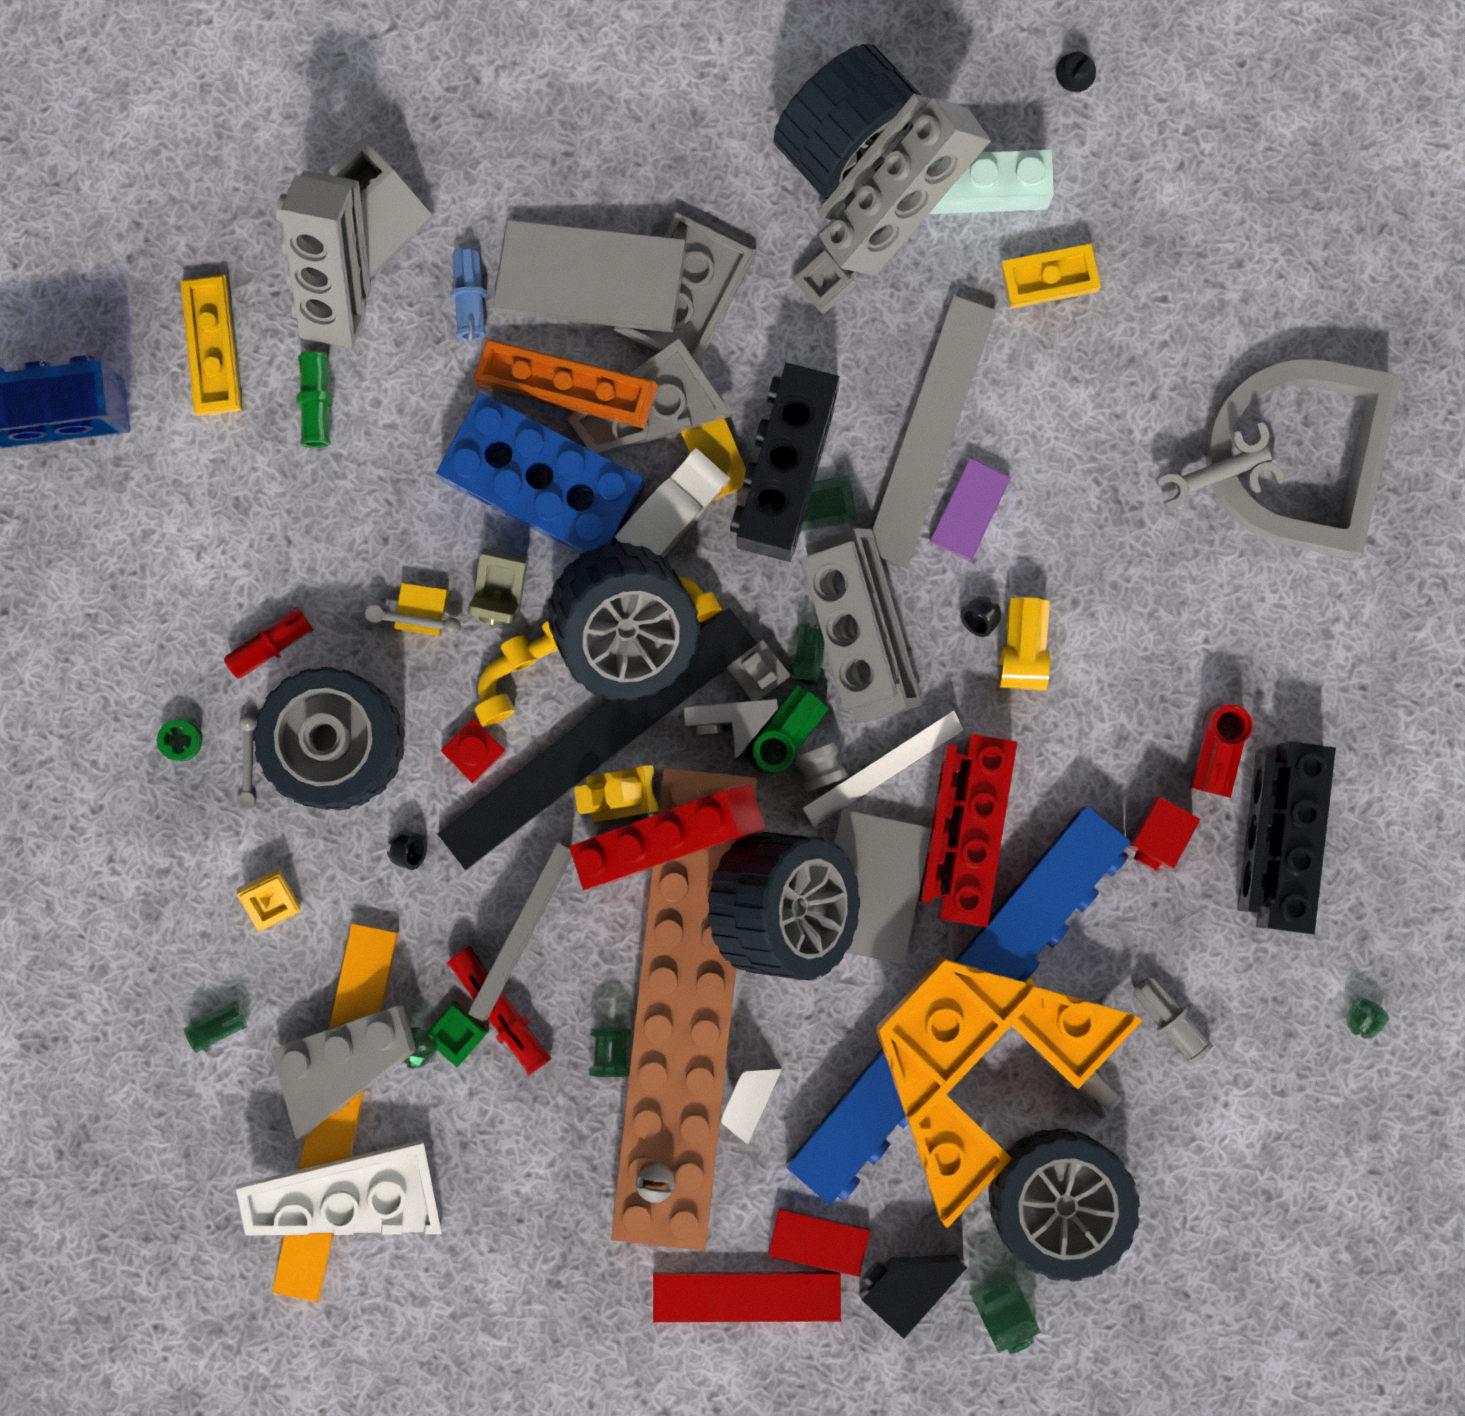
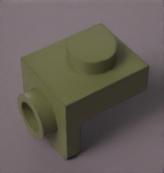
M484 548L480 554L474 597L469 603L468 614L479 617L480 621L489 625L513 623L521 607L529 558Z

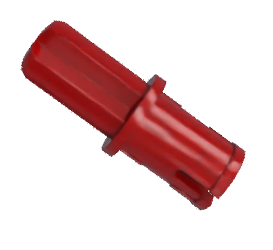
M297 606L266 629L257 628L259 634L225 656L224 662L233 676L241 679L272 657L281 658V651L309 632L314 631Z

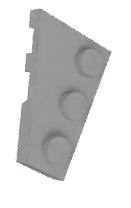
M677 339L629 374L653 380L658 385L645 429L577 411L567 419L586 447L604 456L733 415L680 339Z
M394 1006L271 1049L296 1140L307 1137L316 1130L315 1127L330 1115L339 1112L349 1104L348 1101L369 1085L375 1084L417 1051L404 1006Z

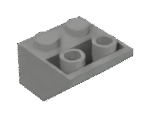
M363 138L325 173V175L359 181L369 279L434 218L395 170Z

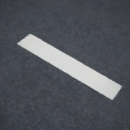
M953 710L803 807L802 809L812 826L815 827L962 732L963 728L955 711Z

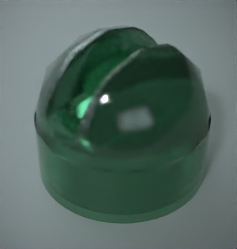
M1357 998L1348 1011L1347 1027L1355 1036L1361 1034L1363 1039H1370L1376 1037L1389 1021V1016L1375 1002L1365 998Z
M412 1027L410 1030L417 1051L403 1062L407 1064V1068L417 1069L426 1065L435 1056L437 1046L433 1037L427 1031L418 1027Z

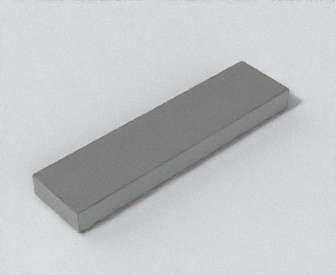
M559 843L556 844L469 1011V1015L483 1022L484 1020L487 1021L571 860L572 855L569 848Z

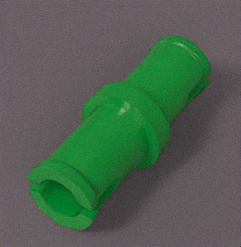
M315 351L303 352L298 355L300 392L296 394V405L301 408L300 445L307 448H323L331 444L329 439L328 407L333 405V395L328 392V355Z

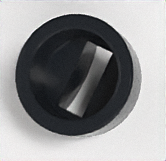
M978 596L962 609L960 618L969 632L978 637H987L998 626L1002 613L998 603L994 605L990 602L989 597Z
M400 831L389 838L388 843L391 846L390 850L387 851V856L393 864L409 870H415L421 866L427 853V842L422 834Z

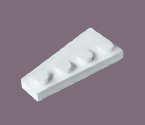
M422 1140L235 1185L245 1235H308L309 1233H334V1235L381 1233L382 1235H402V1232L442 1234Z

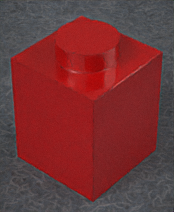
M1160 796L1152 798L1129 840L1131 843L1127 846L1136 852L1133 860L1155 872H1158L1161 866L1166 869H1174L1201 819Z

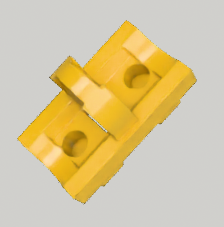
M653 765L586 777L587 785L577 786L574 790L577 812L579 814L591 813L592 823L660 812L652 783L654 775Z

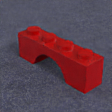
M750 784L714 793L570 845L569 848L584 891L623 880L648 871L658 865L766 830L752 785Z

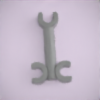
M1261 421L1255 422L1257 439L1251 444L1244 442L1240 430L1231 431L1233 445L1244 453L1183 476L1170 472L1159 475L1155 479L1157 485L1161 486L1174 482L1178 488L1177 494L1173 498L1163 501L1166 508H1177L1186 501L1188 493L1248 471L1246 474L1247 485L1254 493L1261 492L1258 476L1265 470H1269L1272 473L1276 484L1284 483L1283 470L1277 464L1272 463V457L1267 447L1269 441L1268 427Z

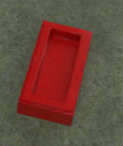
M778 1208L768 1256L860 1277L870 1229Z

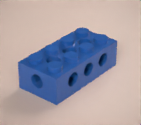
M479 392L436 471V475L443 483L578 554L599 548L600 545L608 543L614 545L617 541L615 538L616 534L626 524L646 487L643 477ZM508 450L512 452L511 461L506 466L496 468L490 465L491 458L497 451ZM539 471H548L553 474L551 484L544 489H535L530 486L532 477ZM577 493H591L594 496V501L588 509L577 511L570 507L571 500Z

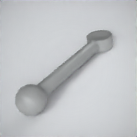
M370 605L365 611L366 619L373 624L386 620L442 629L448 635H456L461 629L460 621L454 617H450L445 621L383 611L378 605Z
M250 713L244 714L239 720V725L244 730L242 793L237 797V804L244 810L251 809L256 804V797L252 793L253 730L256 728L257 719Z

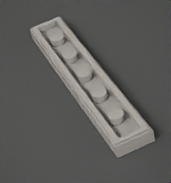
M953 295L872 529L880 559L906 569L909 566L997 310Z

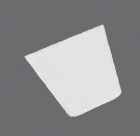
M782 1069L744 1071L735 1086L722 1115L721 1123L747 1145Z

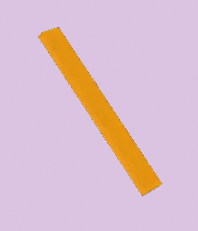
M355 923L351 924L329 1029L383 1010L399 932ZM365 1089L348 1101V1105L336 1114L330 1115L315 1127L316 1130L305 1137L298 1170L351 1157ZM334 1233L284 1235L272 1293L318 1302L321 1299Z

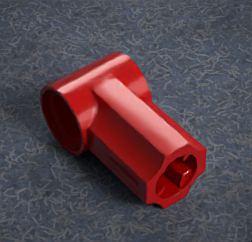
M1217 705L1205 713L1202 720L1203 735L1189 788L1231 798L1244 743L1250 737L1253 728L1251 716L1244 708L1238 705ZM1226 712L1232 714L1237 722V729L1229 738L1222 737L1217 729V722L1220 716Z

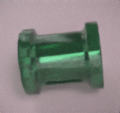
M618 1027L590 1028L589 1035L594 1037L593 1066L588 1069L589 1076H629L630 1068L626 1067L627 1038L631 1036L632 1029ZM612 1041V1044H611V1061L608 1062V1059H609V1042Z

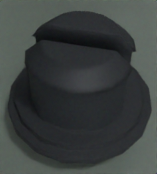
M1072 52L1065 55L1059 61L1056 67V77L1058 83L1064 89L1070 92H1081L1087 90L1093 84L1096 78V67L1089 56L1082 52Z

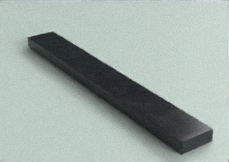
M727 608L700 629L696 654L692 656L686 671L676 678V682L650 697L645 696L632 701H626V699L609 700L437 833L465 870L470 869L755 646L757 642L733 611Z

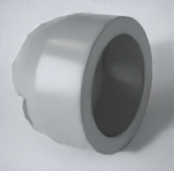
M651 1163L644 1166L636 1180V1188L639 1195L650 1203H660L667 1200L675 1186V1178L672 1171L661 1163ZM646 1179L654 1182L667 1183V1189L660 1190L643 1187V1181Z

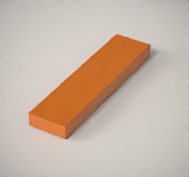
M486 339L473 378V382L476 385L643 429H645L658 389L657 383L653 380L491 339Z

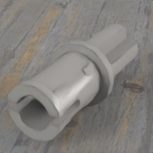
M1149 977L1136 986L1133 995L1159 1025L1157 1031L1160 1034L1165 1032L1190 1064L1198 1061L1210 1051L1213 1044L1203 1036L1186 1015L1188 1009L1185 1006L1180 1008L1156 978Z

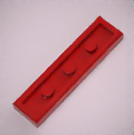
M835 1271L653 1272V1323L841 1322V1273Z

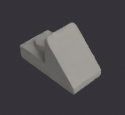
M777 699L684 707L686 728H696V736L723 734V725H732L735 760L737 761L778 710Z

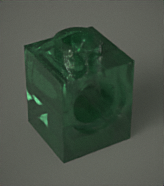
M1012 1273L969 1293L998 1353L1006 1349L1009 1354L1024 1350L1034 1343L1033 1336L1041 1333Z

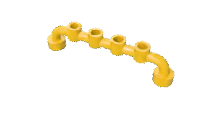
M678 576L696 606L699 623L716 616L722 611V607L714 592L704 593L694 581ZM548 621L542 625L545 636L530 643L525 635L509 639L500 646L504 656L496 659L484 669L478 684V694L481 703L474 708L482 727L497 724L515 713L508 694L497 695L496 685L500 678L511 672L521 671L533 665L538 659L552 652L559 651L550 631Z

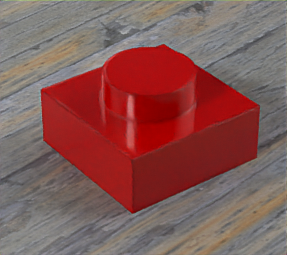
M474 718L440 750L473 784L507 752Z

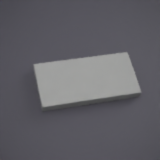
M507 220L493 309L497 313L674 333L687 251L686 240Z

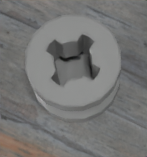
M836 742L793 758L795 767L802 770L805 780L802 786L805 793H810L849 777L846 768L839 766L836 758L839 752Z

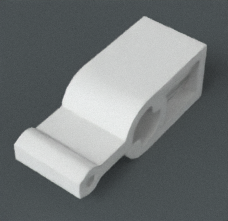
M695 448L673 475L654 491L616 534L615 538L622 543L647 547L656 555H661L664 558L699 519L711 501L725 488L731 478Z

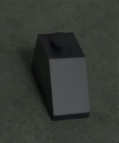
M957 1254L892 1257L884 1265L877 1261L860 1280V1284L864 1286L859 1292L860 1297L871 1310L905 1339L962 1275L967 1266Z

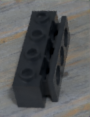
M787 362L785 363L782 377L773 376L767 402L774 405L770 419L761 418L755 439V445L761 447L757 463L749 461L744 476L742 488L749 490L745 507L736 506L731 522L730 532L737 534V549L791 562L792 556L795 554L833 418L840 376ZM793 417H799L806 422L799 426H792L786 421ZM779 460H789L794 465L788 469H779L773 464ZM769 502H775L783 507L775 513H767L761 509L764 504Z
M1288 741L1277 744L1276 754L1266 752L1255 755L1237 911L1258 913L1256 926L1258 928L1315 935L1336 747ZM1273 780H1278L1276 795L1271 794ZM1273 824L1270 845V841H1266L1267 827H1272ZM1262 873H1267L1266 888H1261Z

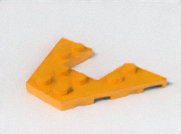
M940 958L877 1024L876 1030L939 1219L946 1228L960 1216L1012 1160L946 1094L1011 1026L1075 1088L1079 1089L1143 1021L1140 1017L1122 1010Z

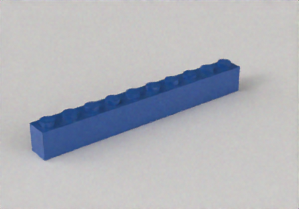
M1089 806L1081 807L992 914L988 921V927H982L954 962L1026 982L1040 965V962L1035 958L1047 944L1051 948L1055 947L1068 932L1070 927L1064 922L1077 908L1082 913L1097 897L1099 890L1094 886L1105 873L1112 877L1126 862L1129 855L1124 850L1131 841ZM883 1048L880 1049L786 1163L787 1169L829 1205L837 1197L845 1201L861 1181L856 1176L859 1170L867 1161L874 1165L884 1155L891 1145L886 1138L897 1124L903 1129L908 1125Z

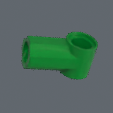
M796 685L759 736L752 741L749 747L748 758L754 769L762 774L771 775L786 769L791 764L794 755L829 708L812 693ZM772 740L780 745L783 755L778 765H769L761 759L760 747L764 741Z

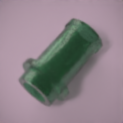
M799 624L794 663L789 664L788 670L792 672L791 679L796 682L818 684L820 676L825 675V669L821 668L825 645L822 631L819 625H814V628L810 629V624Z
M235 1001L199 1021L196 1018L190 1020L191 1025L184 1028V1033L195 1053L201 1050L207 1053L211 1051V1045L240 1030L248 1028L244 1016H239V1011L241 1010Z

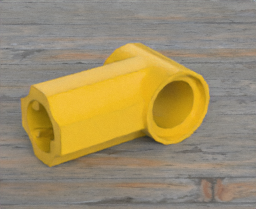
M1030 597L1009 599L1006 646L1002 647L1000 655V665H1003V671L999 672V687L1036 691L1047 690L1050 672V651L1046 650L1050 601Z

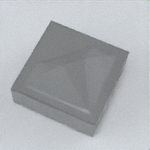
M827 248L823 249L792 277L793 281L823 315L857 285L847 271L838 266Z

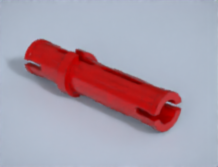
M468 946L446 964L448 967H451L475 1001L489 972L473 952V948ZM501 992L488 1020L498 1032L496 1036L500 1044L506 1043L525 1069L527 1076H530L549 1062L552 1057L548 1055L527 1026L531 1022L526 1015L521 1017L505 994Z

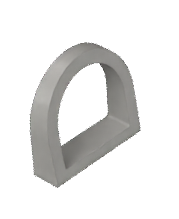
M1297 359L1266 367L1237 385L1222 401L1211 421L1206 440V467L1233 457L1231 431L1236 429L1240 417L1250 403L1260 394L1282 386L1303 385L1362 398L1365 404L1337 528L1291 519L1266 509L1250 496L1240 482L1238 475L1211 484L1216 497L1226 512L1242 527L1269 541L1345 559H1352L1363 555L1402 375L1326 360Z

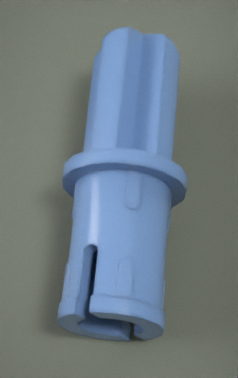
M465 247L455 250L452 255L454 290L450 292L451 300L455 301L456 337L459 340L468 341L470 322L472 325V341H476L486 337L483 300L486 299L487 292L482 288L480 254L477 250Z

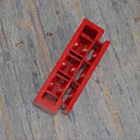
M970 734L966 738L964 754L956 753L957 745L947 744L944 747L931 822L932 832L919 895V902L932 903L933 897L940 898L937 919L988 927L1018 741ZM961 761L967 762L962 796L961 801H956L957 773L960 772ZM958 807L960 809L953 847H947L950 818L952 819L953 808ZM946 852L952 853L946 894L940 893L942 881L940 875L942 865L945 863Z

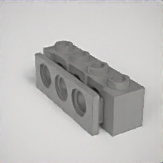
M913 94L817 211L821 218L831 220L819 237L841 269L876 276L990 143L991 139L968 108L933 97L930 99ZM908 122H911L913 128L906 136H903L901 130ZM882 157L884 163L877 171H874L872 168L873 164L878 158ZM941 157H944L938 165L931 168L930 165L934 161ZM853 191L856 196L849 205H846L844 200ZM915 191L911 198H909L905 202H902V199L906 195ZM886 226L878 235L875 236L873 234L876 230Z
M303 170L301 176H294L288 193L280 195L276 209L277 221L282 222L284 232L281 250L283 255H287L289 264L286 282L287 286L293 290L291 314L293 318L297 319L300 338L353 349L366 314L364 298L362 297L368 298L371 292L359 181Z
M853 528L805 545L808 556L801 558L844 711H849L854 716L856 723H862L923 706L872 529ZM842 577L845 579L844 589L842 588ZM855 620L858 624L857 634L854 630ZM868 665H869L870 670H871L870 679H869V677H868V675H867V666H868Z

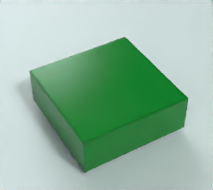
M454 1001L423 1035V1038L455 1067H459L489 1031Z

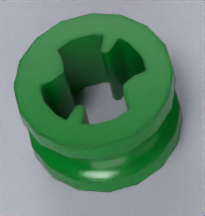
M179 719L165 723L157 735V746L162 755L168 759L181 762L195 757L200 751L203 741L197 726L191 722ZM182 727L183 734L190 736L191 742L190 746L183 745L185 750L183 753L177 754V748L169 745L168 740L170 735H177L174 731L175 729Z

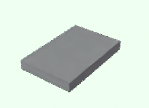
M675 210L662 237L684 239L687 243L674 333L615 326L614 333L656 354L677 339H680L699 366L757 250Z
M841 809L834 845H838L844 851V855L850 859L854 868V874L857 876L860 897L859 922L852 944L846 953L905 965L932 828Z

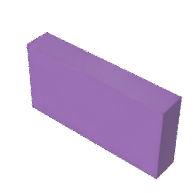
M969 458L930 543L971 562L1011 477Z

